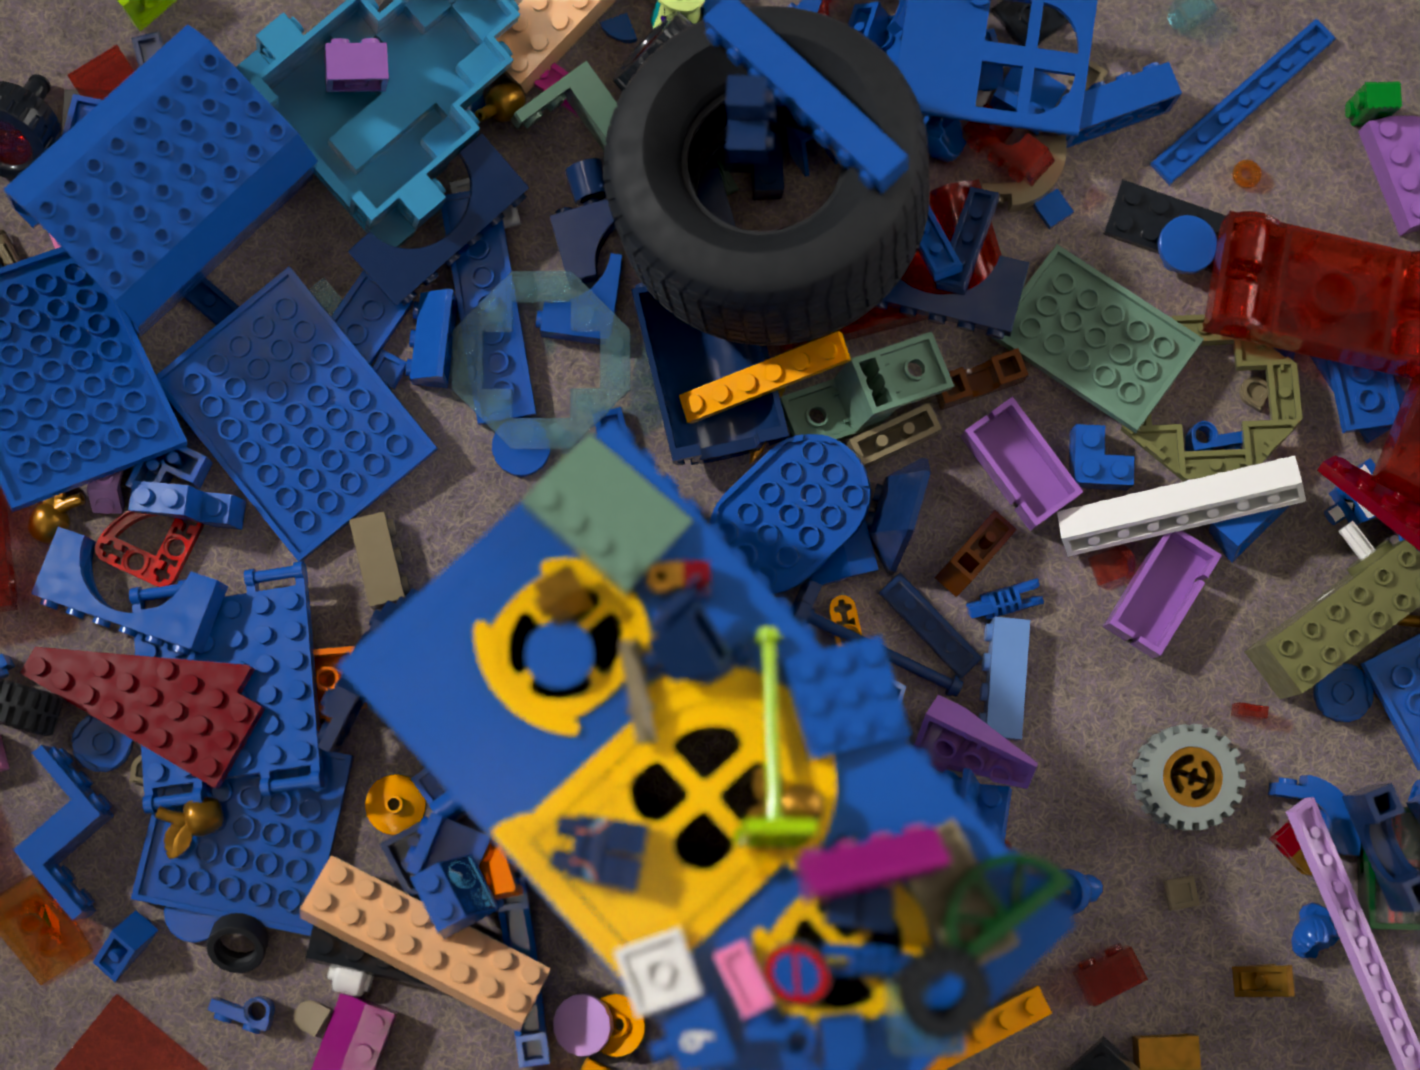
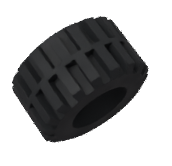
M0 679V724L43 736L53 735L64 699L54 693Z
M934 942L935 948L929 949L928 945L925 944L920 947L922 953L916 955L912 952L908 956L910 963L908 965L902 963L899 969L902 976L897 977L896 986L899 992H896L898 1001L911 1026L916 1031L920 1030L924 1037L930 1039L934 1035L939 1042H945L946 1036H950L953 1041L961 1040L959 1034L962 1032H966L968 1036L973 1034L972 1026L976 1023L981 1027L985 1021L982 1013H989L991 1005L988 1002V999L992 998V990L988 985L990 981L977 959L965 948L960 950L958 945L954 943H949V946L945 947L943 942ZM953 975L962 979V992L959 998L951 1005L933 1007L925 1003V990L937 977Z

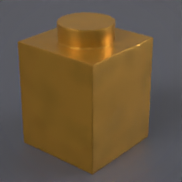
M570 564L533 584L539 595L534 601L543 617L550 615L556 627L593 607L582 583Z

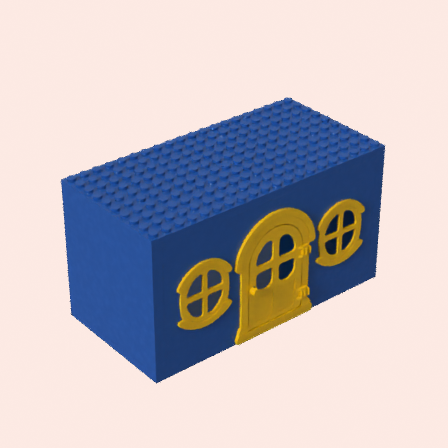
M611 421L594 437L693 520L657 563L670 561H710V600H699L730 652L738 644L747 646L748 650L738 656V660L751 656L753 662L749 668L741 669L736 666L731 674L711 685L689 683L686 680L674 682L670 680L664 668L654 672L647 670L643 662V654L652 650L649 646V640L654 634L653 624L662 607L680 591H673L667 596H657L648 588L646 574L631 593L625 597L523 510L522 501L342 660L337 667L625 988L626 986L613 951L681 926L704 991L703 995L711 991L714 992L738 1051V1060L699 1070H823L818 1015L860 1011L863 1021L869 1020L872 1041L866 1042L867 1053L853 1070H925L954 1041L950 1036H946L945 1042L937 1041L934 1035L930 1039L926 1038L920 1030L916 1031L911 1026L901 1008L896 993L899 992L896 980L902 974H894L889 982H882L877 976L861 977L872 989L873 997L861 1005L844 1009L826 1008L817 1005L815 1002L806 1004L788 1002L776 995L768 985L764 973L767 958L772 951L780 946L789 945L794 929L802 919H808L829 943L855 944L859 946L875 932L857 930L850 938L843 939L832 927L822 926L823 917L817 910V906L821 901L804 905L794 862L797 858L802 857L801 852L816 847H821L822 852L835 850V844L840 835L858 837V844L869 842V836L880 832L890 831V835L895 836L904 834L903 828L923 823L924 828L937 827L953 818L977 863L994 856L1020 853L1014 848L1011 850L1006 848L1000 842L1003 838L1002 834L990 822L985 824L976 816L980 812L978 808L967 797L962 799L953 791L956 787L955 783L944 772L939 774L930 766L933 762L931 757L921 747L913 748L906 740L909 735L814 760L809 759L782 661L786 658L823 650L815 641L816 633L806 622L803 621L799 624L791 616L794 612L793 608L784 598L780 596L776 599L769 592L770 583L759 572L753 574L746 567L748 562L746 557L736 547L731 550L724 543L725 535L713 522L709 525L706 524L700 515L703 513L700 507L691 498H688L686 501L682 498L678 491L680 487L668 473L662 476L655 466L657 464L656 460L646 449L640 452L635 447L633 442L635 438L622 424L617 427ZM570 564L584 589L594 592L600 598L598 606L577 625L587 632L606 614L613 613L618 617L621 624L622 641L629 640L631 642L632 639H639L649 700L654 703L655 710L652 711V717L658 739L657 742L650 744L645 742L643 745H636L635 743L636 738L632 716L627 713V707L630 705L620 653L612 670L607 674L600 673L592 665L590 673L587 675L592 682V688L582 695L568 699H548L537 696L530 689V684L535 678L531 675L529 668L522 674H517L513 671L509 662L508 645L512 629L519 616L523 613H529L540 625L553 621L549 616H542L534 601L535 598L539 597L533 585L535 582ZM696 596L692 598L693 602L697 601ZM776 627L781 635V642L776 644L780 777L785 785L790 783L807 784L820 791L822 817L817 822V834L809 839L803 847L734 846L731 854L717 867L710 870L690 868L683 864L676 856L674 850L676 834L695 815L700 812H706L727 833L734 844V832L741 823L721 802L720 794L752 763L766 765L762 644L756 643V635H758L759 628ZM705 726L730 728L739 735L741 749L707 780L698 777L674 749V743L677 738L690 730ZM653 762L664 764L688 792L687 800L669 817L660 822L647 821L640 817L632 805L630 795L634 778ZM579 814L649 825L643 856L609 850L610 855L642 861L636 892L567 877V873L549 867L553 849L572 852L574 838L556 835L559 816L579 817ZM1002 864L983 873L989 885L1007 909L1009 907L1014 864ZM1026 869L1022 898L1045 881L1037 873L1033 875ZM908 882L896 883L894 886L893 916L901 930L902 951L909 952L910 954L914 952L916 955L922 953L920 947L925 944L928 945L929 949L935 948L934 942L939 941ZM1054 898L1013 929L1020 944L981 965L990 981L988 985L992 990V998H989L988 1002L991 1006L1077 925L1071 919L1074 912L1061 899L1057 901ZM745 939L775 1002L774 1005L756 1014L772 1015L773 1020H787V1015L808 1016V1021H814L816 1025V1041H814V1050L808 1058L799 1061L789 1058L785 1054L780 1041L745 1040L743 1020H751V1016L743 1019L715 961L714 953ZM829 957V958L826 959L824 962H826V961H831V962H833V961H845V962H847V959H846V958H837V957H834V958H833V957ZM953 975L937 977L925 990V1003L933 1007L951 1005L959 998L962 992V979ZM703 995L658 1010L649 1015L664 1030L663 1023L665 1019ZM795 1033L788 1039V1046L792 1049H800L806 1043V1036L802 1033Z

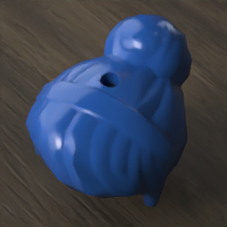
M1060 869L1073 883L1059 893L1057 897H1054V899L1064 901L1074 914L1084 910L1089 902L1097 901L1103 892L1101 880L1090 874L1084 875L1074 869ZM1066 890H1070L1071 894L1067 895Z

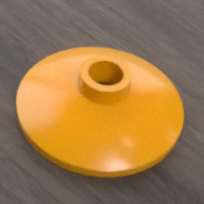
M398 774L388 775L376 781L369 789L365 800V810L370 823L377 830L389 835H396L420 822L426 807L425 798L411 781V778ZM398 799L400 806L397 810L389 808L390 800Z
M612 994L599 999L608 1005L613 1016L614 1025L612 1036L607 1042L608 1044L600 1052L612 1057H620L632 1053L638 1048L644 1038L646 1030L645 1017H636L632 1002L628 996ZM618 1019H621L624 1022V1028L622 1030L618 1029L616 1026V1021Z

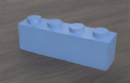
M993 617L990 624L986 623L984 631V641L989 642L988 653L983 654L982 671H987L986 683H981L980 700L985 701L984 713L979 712L978 718L1007 740L1018 741L1022 740L1030 620Z

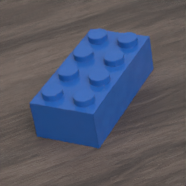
M1154 62L1143 67L1141 72L1132 74L1131 71L1125 72L1117 76L1113 82L1106 84L1105 81H1100L1091 85L1084 95L1079 136L1058 134V136H1066V148L1169 112L1182 94L1170 63L1166 62L1159 65L1158 62ZM1068 93L1062 96V100L1059 102V104L1066 98Z

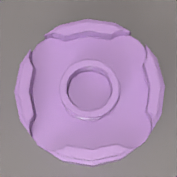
M589 993L576 994L565 999L557 1008L553 1020L554 1034L558 1043L568 1053L576 1056H590L603 1050L614 1030L613 1016L608 1005Z

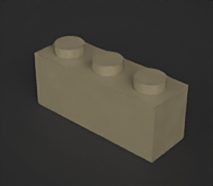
M927 403L849 439L847 446L856 453L865 469L938 436L942 427L930 403Z
M383 511L349 520L369 607L372 610L382 608L388 600L396 604L399 597L405 598L411 589L407 575L402 576L399 565L404 564V559L400 546H394L392 536L397 535L394 519H388Z

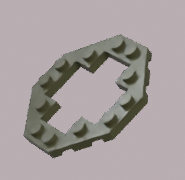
M1233 313L1172 316V319L1204 339L1201 346L1233 344L1236 371L1266 370L1270 420L1242 421L1243 449L1184 452L1182 424L1152 425L1151 414L1137 433H1134L1122 424L1121 431L1183 482L1263 463L1302 422L1303 416L1297 363L1288 356L1285 358L1273 348V344L1256 331L1253 333Z

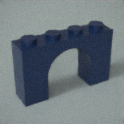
M1393 783L1368 785L1341 796L1390 911L1413 913L1420 911V871L1416 870L1406 859L1396 840L1392 827V817L1405 812Z

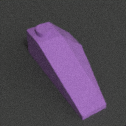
M940 695L936 697L926 712L913 747L916 749L921 747L931 757L933 762L930 766L936 771L944 772L949 769L963 772V768H970L974 775L989 777L992 782L1028 789L1038 766L1035 760L967 708Z

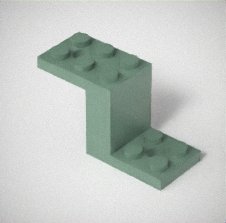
M586 60L517 110L511 118V122L517 129L523 125L528 129L543 116L542 111L547 108L551 112L566 99L604 151V146L607 145L605 140L608 126H611L610 120L614 108H617V102Z
M931 331L851 358V361L842 368L834 379L781 396L780 401L792 437L801 434H818L829 436L839 441L881 425L897 408L951 390L954 384ZM908 364H918L922 370L921 376L915 377L911 375L908 371ZM813 409L821 411L824 421L822 423L813 422L810 419L809 412Z

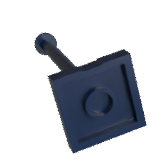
M812 580L801 584L791 606L794 610L791 616L799 624L803 621L807 624L810 623L849 643L867 639L848 628L814 613L815 609L812 607L822 585ZM885 647L889 662L945 688V695L949 697L951 695L957 697L960 693L964 681L960 680L959 676L954 674L952 678H949Z

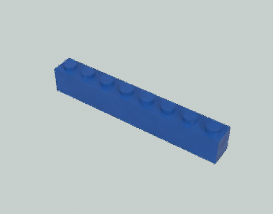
M722 0L703 17L706 29L704 34L707 39L716 47L718 45L722 46L726 50V55L730 61L736 66L742 65L748 71V76H767L769 88L774 89L775 103L781 107L785 105L792 111L791 115L794 120L802 127L807 125L814 132V137L823 147L830 146L836 152V157L846 168L852 167L859 173V179L867 188L872 189L874 187L882 194L909 169L908 155L739 0Z

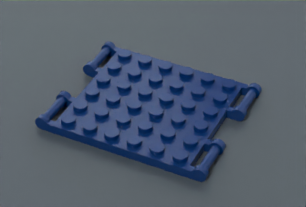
M304 561L294 562L293 566L256 571L255 569L245 570L243 577L247 593L224 596L202 654L191 651L190 656L172 650L174 644L164 642L163 647L145 641L147 635L138 632L137 636L134 637L135 655L242 664L255 668L241 694L266 709L225 779L261 774L259 787L263 797L273 796L274 792L308 787H312L313 790L324 788L322 749L317 747L321 739L317 738L320 731L315 658L313 655L314 646L308 573ZM295 577L296 585L259 591V583ZM180 580L178 584L142 589L141 587L131 588L129 590V599L132 604V613L153 609H145V601L173 597L186 580ZM141 745L144 785L142 805L146 814L156 813L159 806L164 808L184 806L191 800L203 803L204 798L207 797V783ZM311 767L310 775L274 780L273 772ZM191 784L194 787L193 791L189 793L158 797L157 789Z

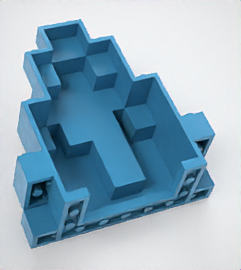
M346 0L305 35L302 34L304 28L293 16L289 19L283 12L256 34V50L237 65L236 68L298 132L318 160L314 174L366 233L371 232L384 243L399 248L415 234V231L443 207L446 199L443 193L446 190L436 177L447 169L449 162L477 137L480 130L478 126L479 120L467 108L479 99L484 89L509 69L513 63V58L511 57L513 53L503 41L498 42L496 39L518 22L520 17L518 12L519 6L514 0H394L380 13L377 11L379 6L375 0ZM337 38L349 39V43H362L361 40L365 38H377L380 40V43L387 42L389 80L386 91L326 92L325 43H331L332 39Z

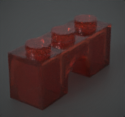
M985 103V104L982 106V107H984V108L994 109L993 107H991V106H990L989 104H987V103ZM969 121L963 128L968 137L967 144L978 153L982 150L988 154V160L996 167L1000 168L1003 165L1007 168V173L1018 183L1024 181L1032 187L1055 162L1049 148L1029 133L1019 142L1006 145L1004 144L1006 139L1014 131L1012 127Z

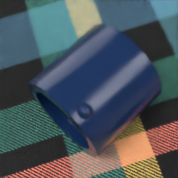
M585 159L567 167L565 173L576 205L583 206L584 202L591 199H600V201L606 199L601 159Z

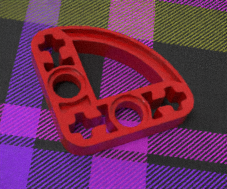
M128 510L107 526L96 542V556L111 566L156 587L175 584L204 524L197 522L196 526L190 525L186 533L192 536L188 540L180 534H175L177 529L183 532L186 527L183 519L175 518L156 556L122 541L118 537L133 524L159 515L137 513ZM174 540H182L185 544L184 552L179 556H173L169 552V546ZM112 542H115L113 547L124 553L120 565L117 564L121 559L120 557L113 554L105 557L106 552L102 550L104 545H110ZM135 554H141L144 557V566L139 570H132L129 567V559ZM165 555L170 560L178 562L176 567L172 564L169 565L167 573L170 574V578L168 580L163 579L160 583L158 582L159 576L156 575L158 569H165L167 562L162 560Z

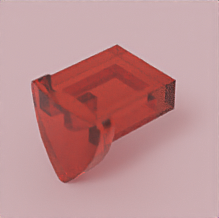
M1123 544L1116 545L1114 549L1088 558L1098 586L1125 576L1126 579L1132 578L1135 573V556Z

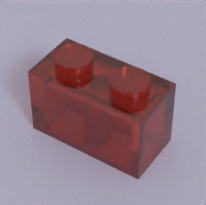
M1117 943L1104 950L1105 956L1097 960L1092 956L1077 964L1079 969L1072 973L1088 1005L1095 1007L1148 980L1132 946L1125 945L1122 947L1121 943Z

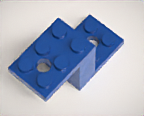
M41 745L32 754L71 800L13 850L72 920L88 919L97 911L92 905L95 902L94 898L84 888L79 890L72 882L75 879L73 873L66 866L60 867L58 864L114 817L110 811L113 806L103 794L97 795L90 786L93 785V782L82 770L78 773L71 765L74 760L64 748L58 749L55 746Z

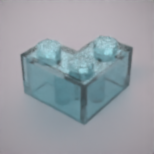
M897 977L885 978L886 1049L894 1056L965 1054V1032L959 1034L961 1040L953 1041L950 1036H946L945 1042H939L934 1035L929 1039L924 1037L920 1030L916 1031L906 1018L898 1001L896 993L899 992L896 986ZM929 985L927 986L924 994V1001L928 1005Z

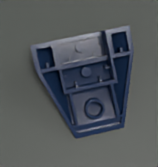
M923 457L888 475L882 484H876L872 498L873 501H877L875 511H869L866 518L873 549L885 571L890 575L896 572L912 537L931 474L929 461Z

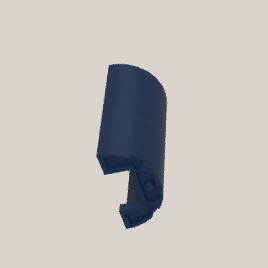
M643 283L635 285L634 289H631L673 464L684 465V460H690L691 465L721 461L759 451L765 442H769V446H773L788 438L789 433L778 390L693 424L687 423L679 398L680 394L770 359L767 346L736 343L704 333L690 326V323L687 324L676 317L674 312L668 311L659 303V300L653 297Z

